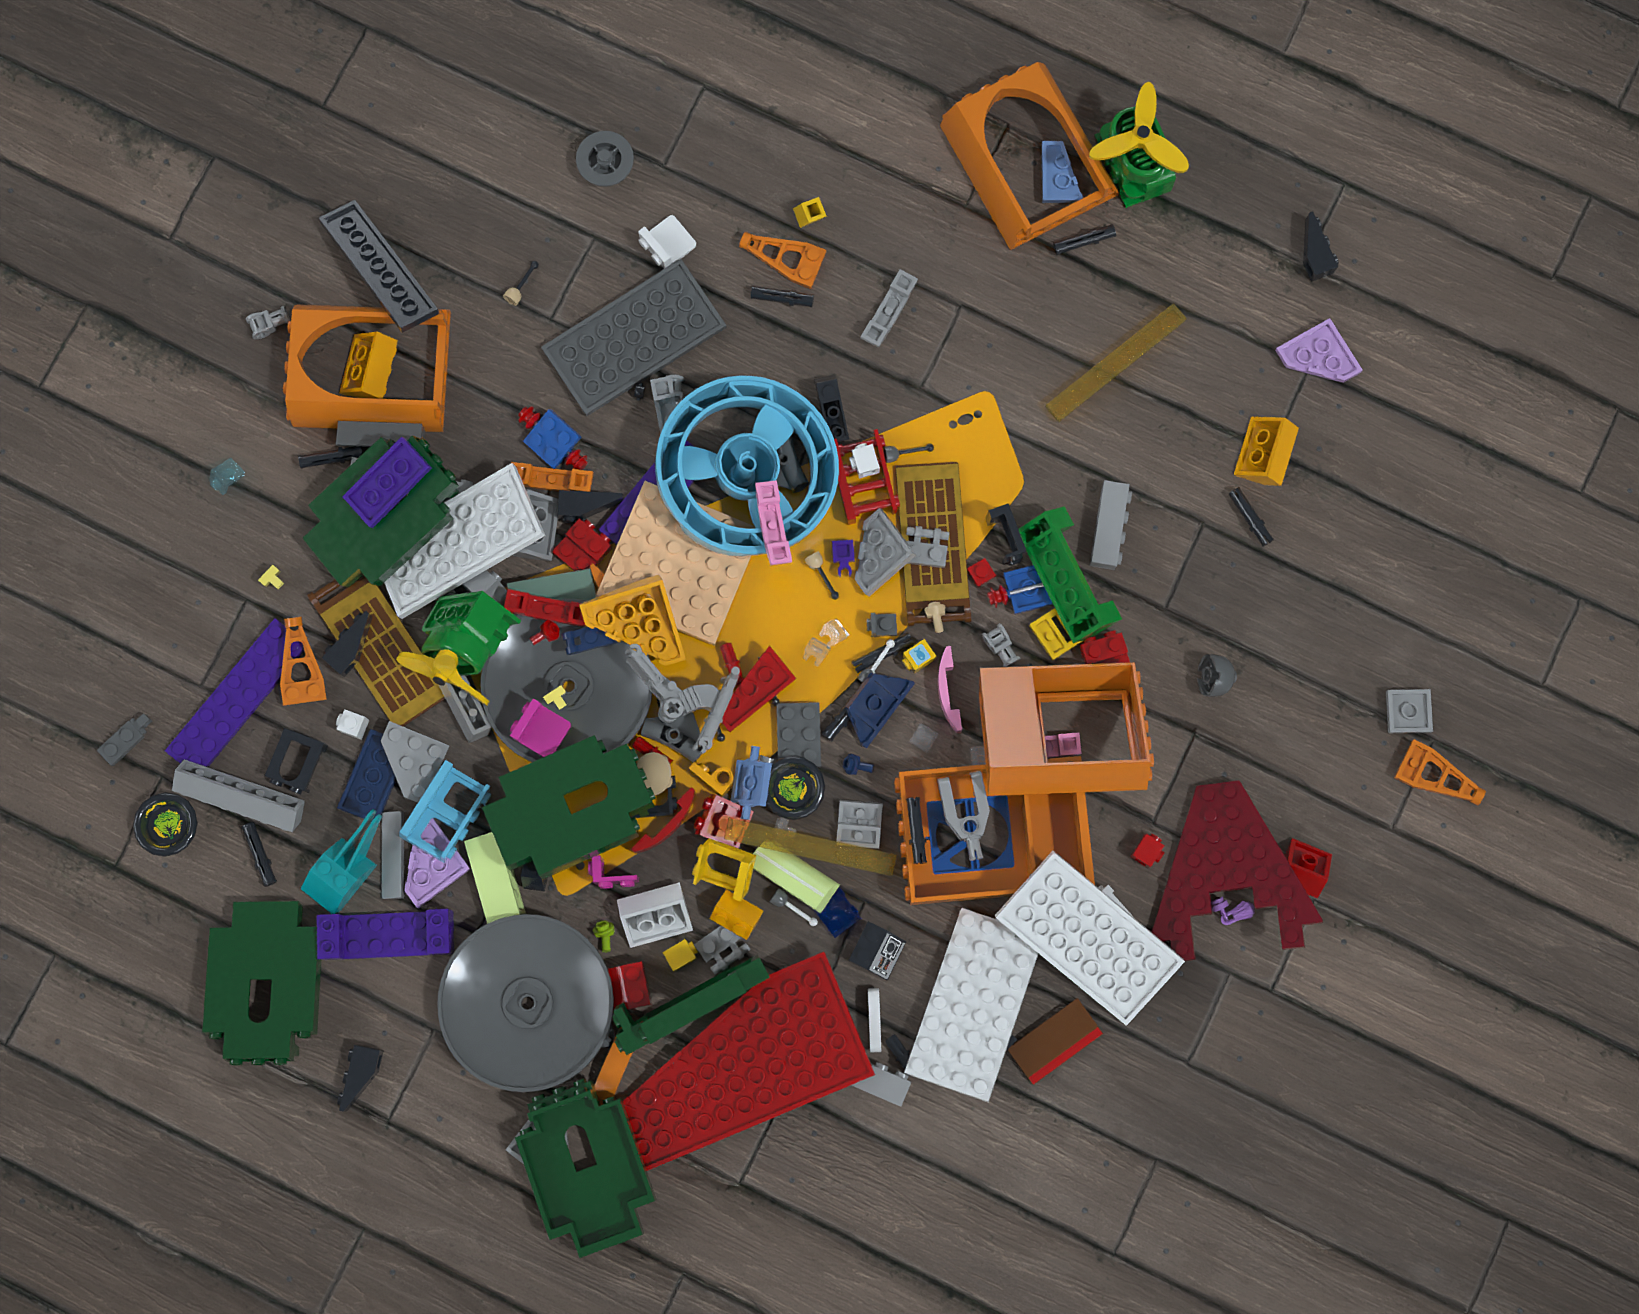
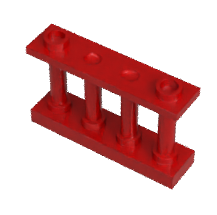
M878 429L873 431L874 439L849 445H838L837 438L834 439L839 459L838 487L848 525L855 524L856 517L861 513L874 511L878 508L891 507L892 514L894 515L897 514V507H900L898 495L893 493L882 449L885 447L884 437L879 435ZM867 443V445L873 444V447L877 449L879 457L877 461L882 469L884 479L853 486L848 484L846 477L851 473H856L857 470H852L851 465L843 464L841 457L845 456L844 454L851 453L857 445ZM886 487L889 499L858 506L857 504H852L851 497L854 494Z

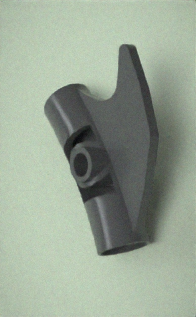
M791 435L776 450L780 461V471L776 480L778 486L797 493L804 490L809 485V482L800 466Z
M672 708L668 710L669 714L674 712ZM693 712L685 716L681 714L671 723H661L659 717H646L641 736L668 746L692 763L701 756V747L698 746L695 751L692 750L700 735ZM678 733V737L672 739L671 734Z

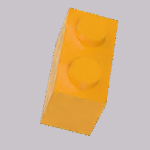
M726 889L709 919L747 940L758 924L764 910L744 899L741 901L733 899L734 893Z

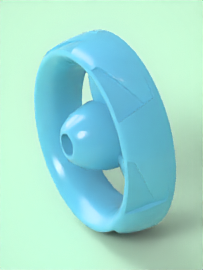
M732 376L717 379L687 395L668 417L659 437L655 457V474L661 499L678 521L683 532L699 545L719 554L727 556L767 554L760 526L755 483L775 481L780 471V461L776 450L789 439L794 431L803 443L809 458L810 483L805 499L794 512L790 503L780 491L779 504L786 541L789 542V547L808 536L828 511L836 492L839 475V459L836 444L829 426L818 410L805 397L792 388L777 381L756 376ZM734 407H749L760 410L752 433L737 434L723 443L718 454L698 447L684 446L692 430L703 419L717 411ZM715 477L719 487L727 495L738 500L748 501L749 512L755 529L730 526L711 517L693 499L685 479L703 480Z

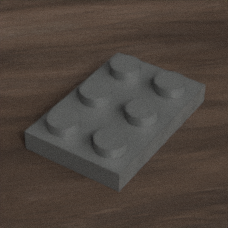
M819 702L777 703L778 759L788 756L804 757L813 762L817 767H821Z

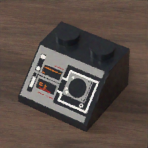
M868 921L849 962L888 980L906 941Z

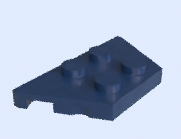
M876 673L868 675L845 706L861 746L866 749L913 687L914 681Z

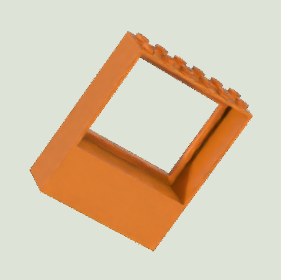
M1135 662L980 668L979 704L989 796L1147 790L1148 781H1152V769L1150 767L1154 766L1153 753H1149V750H1151V738L1146 735L1148 733V720H1144L1146 707L1145 703H1141V700H1143V688L1138 685L1141 678L1140 671H1136ZM1122 699L1131 760L1048 763L1041 702Z

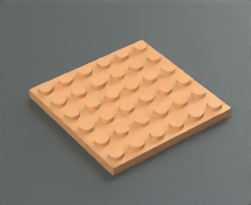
M644 481L596 597L659 574L665 586L677 630L715 645L751 555L727 556L706 549L693 541L683 532L678 521L665 506L658 486ZM697 503L707 514L722 523L738 528L755 529V526Z

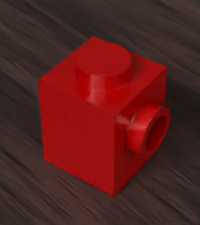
M1146 833L1130 857L1148 869L1153 865L1154 861L1158 863L1165 853L1162 851L1165 845L1161 843L1162 840L1158 836Z

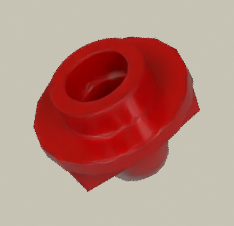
M547 620L539 626L541 631L529 639L533 645L545 638L549 642L557 640L559 638V627L553 621Z

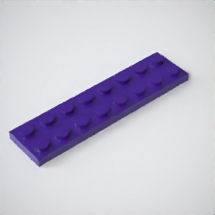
M274 618L166 748L165 752L180 764L185 759L205 767L211 765L281 680L286 628L282 623ZM296 641L291 644V657L293 659L299 658L305 650L303 643Z

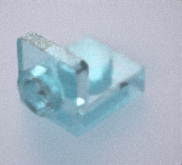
M229 458L211 470L209 481L213 489L218 490L224 495L227 493L228 486L244 477L245 472L232 458Z

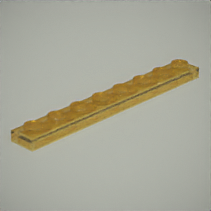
M1173 303L1046 404V409L1059 423L1182 325L1187 318Z
M728 818L724 840L888 876H893L897 856L895 854Z

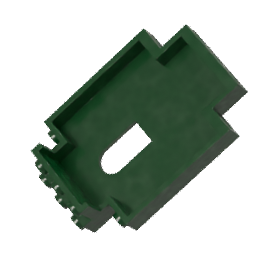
M412 435L407 441L432 469L373 528H370L343 496L396 443L392 439L388 440L380 437L308 505L320 522L303 537V540L340 586L350 587L363 574L372 585L381 586L454 519L449 513L451 511L450 508L442 501L446 497L453 498L460 494L457 490L459 485L455 481L456 476L451 470L444 468L441 457L430 451L429 448L431 446L423 437L418 438Z
M593 735L498 777L506 797L484 806L482 809L506 867L511 871L533 861L539 876L545 879L639 837L637 830L640 829L635 817H631L637 814L641 818L649 815L648 809L655 807L652 800L656 799L652 788H647L644 783L647 777L643 768L638 769L636 761L639 758L635 749H630L628 744L604 753L607 750L602 739L598 741L596 736ZM594 782H603L607 785L608 795L603 801L571 814L564 795Z
M299 901L233 902L232 927L210 928L202 1032L209 1036V1039H222L224 1036L223 1059L229 1062V1065L241 1066L243 1062H251V1065H265V1062H273L274 1065H287V1061H294V1056H299V1047L295 1044V1035H297V1038L302 1039L311 1038V1035H317L322 960L317 959V927H302L303 905ZM251 980H272L270 1014L265 1021L255 1023L249 1017Z
M757 954L745 962L727 969L644 1014L636 1021H633L624 1002L617 1005L612 1018L617 1028L622 1027L618 1030L615 1039L619 1051H624L628 1055L647 1044H652L770 978L759 955Z
M586 1078L574 1082L573 1088L566 1090L565 1086L552 1090L553 1095L546 1098L544 1094L531 1098L532 1103L527 1104L530 1111L527 1115L529 1121H533L536 1130L533 1131L532 1127L519 1131L520 1136L515 1137L549 1240L571 1233L579 1258L643 1235L645 1232L636 1208L657 1200L622 1098L616 1100V1097L613 1096L602 1100L604 1105H600L593 1081L587 1082ZM574 1125L581 1126L586 1131L597 1165L578 1172L565 1139L566 1131Z

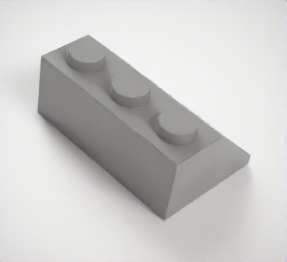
M526 489L546 536L512 556L552 561L559 499Z

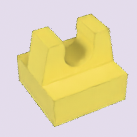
M274 565L258 580L265 587L271 583L277 589L284 584L277 577L281 571Z
M562 685L543 697L547 704L554 701L559 710L567 705L561 695L566 693Z

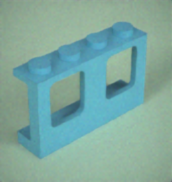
M445 760L400 830L399 837L445 863L447 858L451 860L457 851L455 845L459 840L463 841L469 831L466 829L470 822L474 823L480 812L477 810L481 804L485 805L491 796L489 793L490 786L488 784L485 786L453 768V764ZM454 783H460L479 794L467 815L444 803V798ZM433 818L456 830L455 835L444 851L421 839L423 831Z

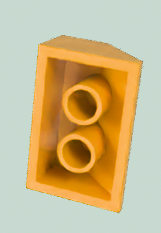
M380 332L354 334L339 393L356 398L383 399L387 390L388 377L392 371L391 365L397 351L396 345L398 340Z
M1251 417L1234 475L1262 485L1282 486L1299 427L1286 418Z

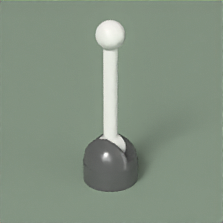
M892 639L886 642L887 646L872 668L864 669L857 678L861 682H864L870 673H875L876 668L888 650L894 647L895 642Z
M778 888L769 901L778 907L786 905L809 921L811 926H816L818 923L816 918L809 917L789 903L786 892L781 888Z

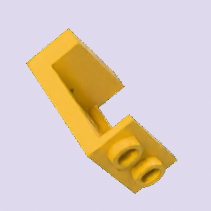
M710 838L703 845L700 844L696 856L699 857L698 863L695 864L692 871L694 876L693 884L696 885L700 880L734 891L733 899L741 901L748 893L757 855ZM711 853H719L741 861L738 877L734 878L713 870L708 864V856Z

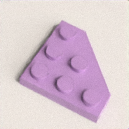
M1330 318L1277 347L1275 350L1286 368L1342 383L1363 371Z
M431 819L423 831L421 839L444 851L450 840L436 821ZM412 845L404 891L414 905L420 908L468 872L470 867L458 851L455 852L451 860L447 858L445 863Z

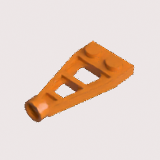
M748 232L743 233L739 244L740 248L747 250L791 282L808 289H812L827 251L807 242L755 236ZM765 245L780 248L776 259H772L763 253ZM786 251H794L801 254L802 257L796 269H791L782 262L783 254Z
M302 617L284 619L286 636L280 682L283 706L327 700L324 678L303 630ZM298 626L296 631L290 629V627ZM300 641L303 643L305 657L296 659L291 657V644L293 642ZM300 662L307 664L311 672V678L308 681L294 682L291 679L293 665Z
M1415 739L1412 740L1394 776L1395 779L1413 788L1468 800L1477 806L1481 803L1486 793V790L1478 787L1436 750ZM1427 762H1433L1441 769L1442 775L1437 782L1422 778L1421 774ZM1448 774L1461 781L1459 790L1455 791L1443 785Z

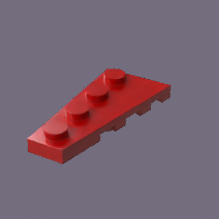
M770 645L730 699L722 718V723L729 732L734 730L796 679Z

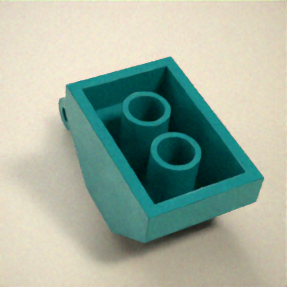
M374 809L367 814L360 827L348 841L341 838L321 855L310 869L301 887L302 891L331 914L340 913L377 866L376 863L366 856L382 819L381 814L374 818L377 812ZM364 833L358 847L355 848L354 845L359 840L361 835Z

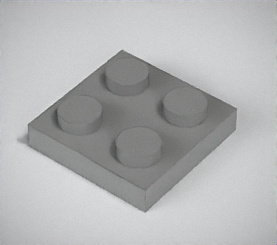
M1431 689L1386 691L1388 733L1433 732Z

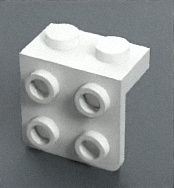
M673 215L668 216L650 231L646 227L638 231L640 237L638 241L645 250L648 249L652 253L651 257L658 266L661 264L664 269L683 258L696 247V241Z

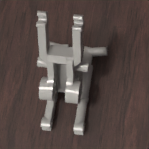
M630 645L625 654H631V658H627L626 663L631 666L649 690L659 699L660 708L658 716L661 721L671 723L681 714L685 716L699 709L710 711L708 717L704 720L705 724L698 740L692 747L693 751L698 746L701 747L700 754H704L706 750L712 747V740L719 724L723 722L722 718L733 695V689L739 678L740 669L733 667L730 675L720 679L721 684H723L721 690L710 684L694 685L681 690L674 681H669L659 672L642 652L640 645ZM672 708L674 712L669 714L667 710Z

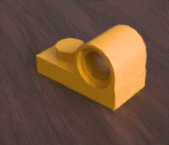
M693 762L689 767V770L721 797H724L733 785L734 776L727 767L718 768L712 775L709 774L711 770L703 763L698 765ZM721 773H726L730 776L729 781L725 784L718 782V776Z

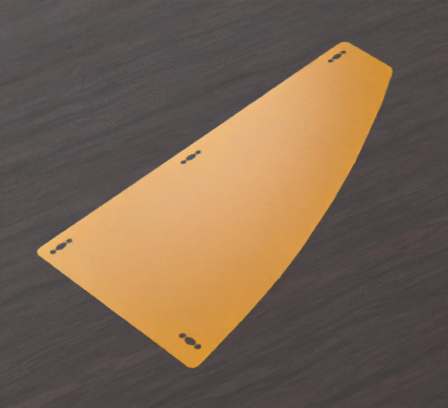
M987 391L979 392L879 434L883 435L885 446H894L899 451L924 447L927 444H933L934 446L932 452L926 450L901 454L896 461L886 463L894 495H898L896 466L958 462L967 560L995 525H987L985 517L988 510L1008 503L1010 506L1022 490L1024 484L1021 468L994 395ZM975 411H981L982 416L980 418H976L974 416ZM964 414L973 415V420L969 424L960 425L958 423L960 416ZM956 421L957 427L950 428L949 422ZM873 447L877 459H879L876 447ZM852 452L841 457L843 464L851 465L849 457H852ZM810 463L801 466L810 483ZM880 467L877 474L859 479L856 472L849 474L846 479L847 483L853 486L884 479ZM837 484L834 498L823 519L808 536L790 547L792 563L770 566L767 554L751 555L715 645L678 631L686 660L664 666L658 662L659 659L648 654L650 661L669 681H674L681 690L690 686L705 684L713 685L718 690H721L723 684H721L720 679L729 675L728 669L724 667L726 664L720 649L721 645L732 643L737 660L741 662L739 666L744 678L756 664L758 657H761L770 645L796 677L791 684L776 695L780 703L819 702L821 713L862 672L860 671L857 674L854 669L862 665V663L854 667L851 661L885 645L889 639H897L908 627L903 567L871 596H867L855 581V574L858 571L860 561L858 559L860 542H863L864 536L863 524L876 510L859 514L856 517V523L848 525ZM809 485L797 493H793L792 490L778 486V490L788 500L794 512L805 499ZM886 487L856 493L851 497L852 504H857V506L889 499ZM728 496L707 505L709 508L754 526L749 512L748 501ZM891 507L883 508L882 510L900 532L899 507H897V514L894 515L892 514ZM853 540L855 562H848L852 570L851 577H849L847 569L841 570V577L838 576L840 563H833L832 541ZM611 544L612 550L597 566L604 574L617 547L615 544ZM817 551L820 552L823 559L821 565L823 572L833 589L839 593V598L836 600L831 598V592L818 570L810 568L804 560ZM562 564L528 579L566 573L573 570L566 564ZM923 609L913 610L914 616L918 615ZM871 613L896 614L897 636L871 637V631H867V619L871 618ZM482 670L478 674L471 675L476 690L480 694ZM566 681L563 685L566 692L573 691L575 683ZM740 684L735 685V687H734V689H733V693L735 692V690L738 688V686H739ZM654 694L652 695L647 718L659 717V707ZM772 699L731 732L727 730L723 723H720L719 726L722 734L725 735V740L719 742L716 731L712 740V747L706 750L704 754H701L695 763L698 765L703 763L711 770L709 772L710 775L720 767H727L735 776L737 760L750 759L751 746L760 747L759 757L760 755L768 758L773 756L778 751L777 706L772 705ZM699 709L693 712L700 733L705 724L704 720L710 712L706 709ZM642 725L635 737L628 743L629 748H634L633 743L640 736L654 747L658 746V750L670 759H673V762L670 764L671 776H675L676 788L672 789L673 797H677V801L691 787L696 792L692 807L683 821L685 823L703 810L702 804L706 797H710L711 794L720 795L689 770L693 763L668 746L641 736ZM493 729L510 772L532 763L512 751ZM678 733L671 734L672 739L678 737ZM635 749L637 756L640 759L643 756V754L639 752L637 749ZM721 773L718 776V782L725 784L729 781L730 776L726 773ZM594 782L564 795L571 814L603 801L608 795V787L603 782ZM667 788L662 793L655 795L656 799L652 800L654 806L663 805L667 802ZM677 804L678 810H674V815L636 818L640 827L637 830L639 837L599 854L604 859V874L635 856L636 854L631 848L645 834L653 839L682 808ZM592 858L583 861L585 867L582 870L577 869L576 865L552 875L556 887L562 895H572L593 882V876L588 871V861H592Z

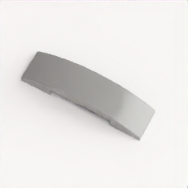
M901 269L899 270L877 312L862 333L861 339L878 348L880 347L908 301L918 278Z
M671 376L650 380L660 433L668 417L677 406Z

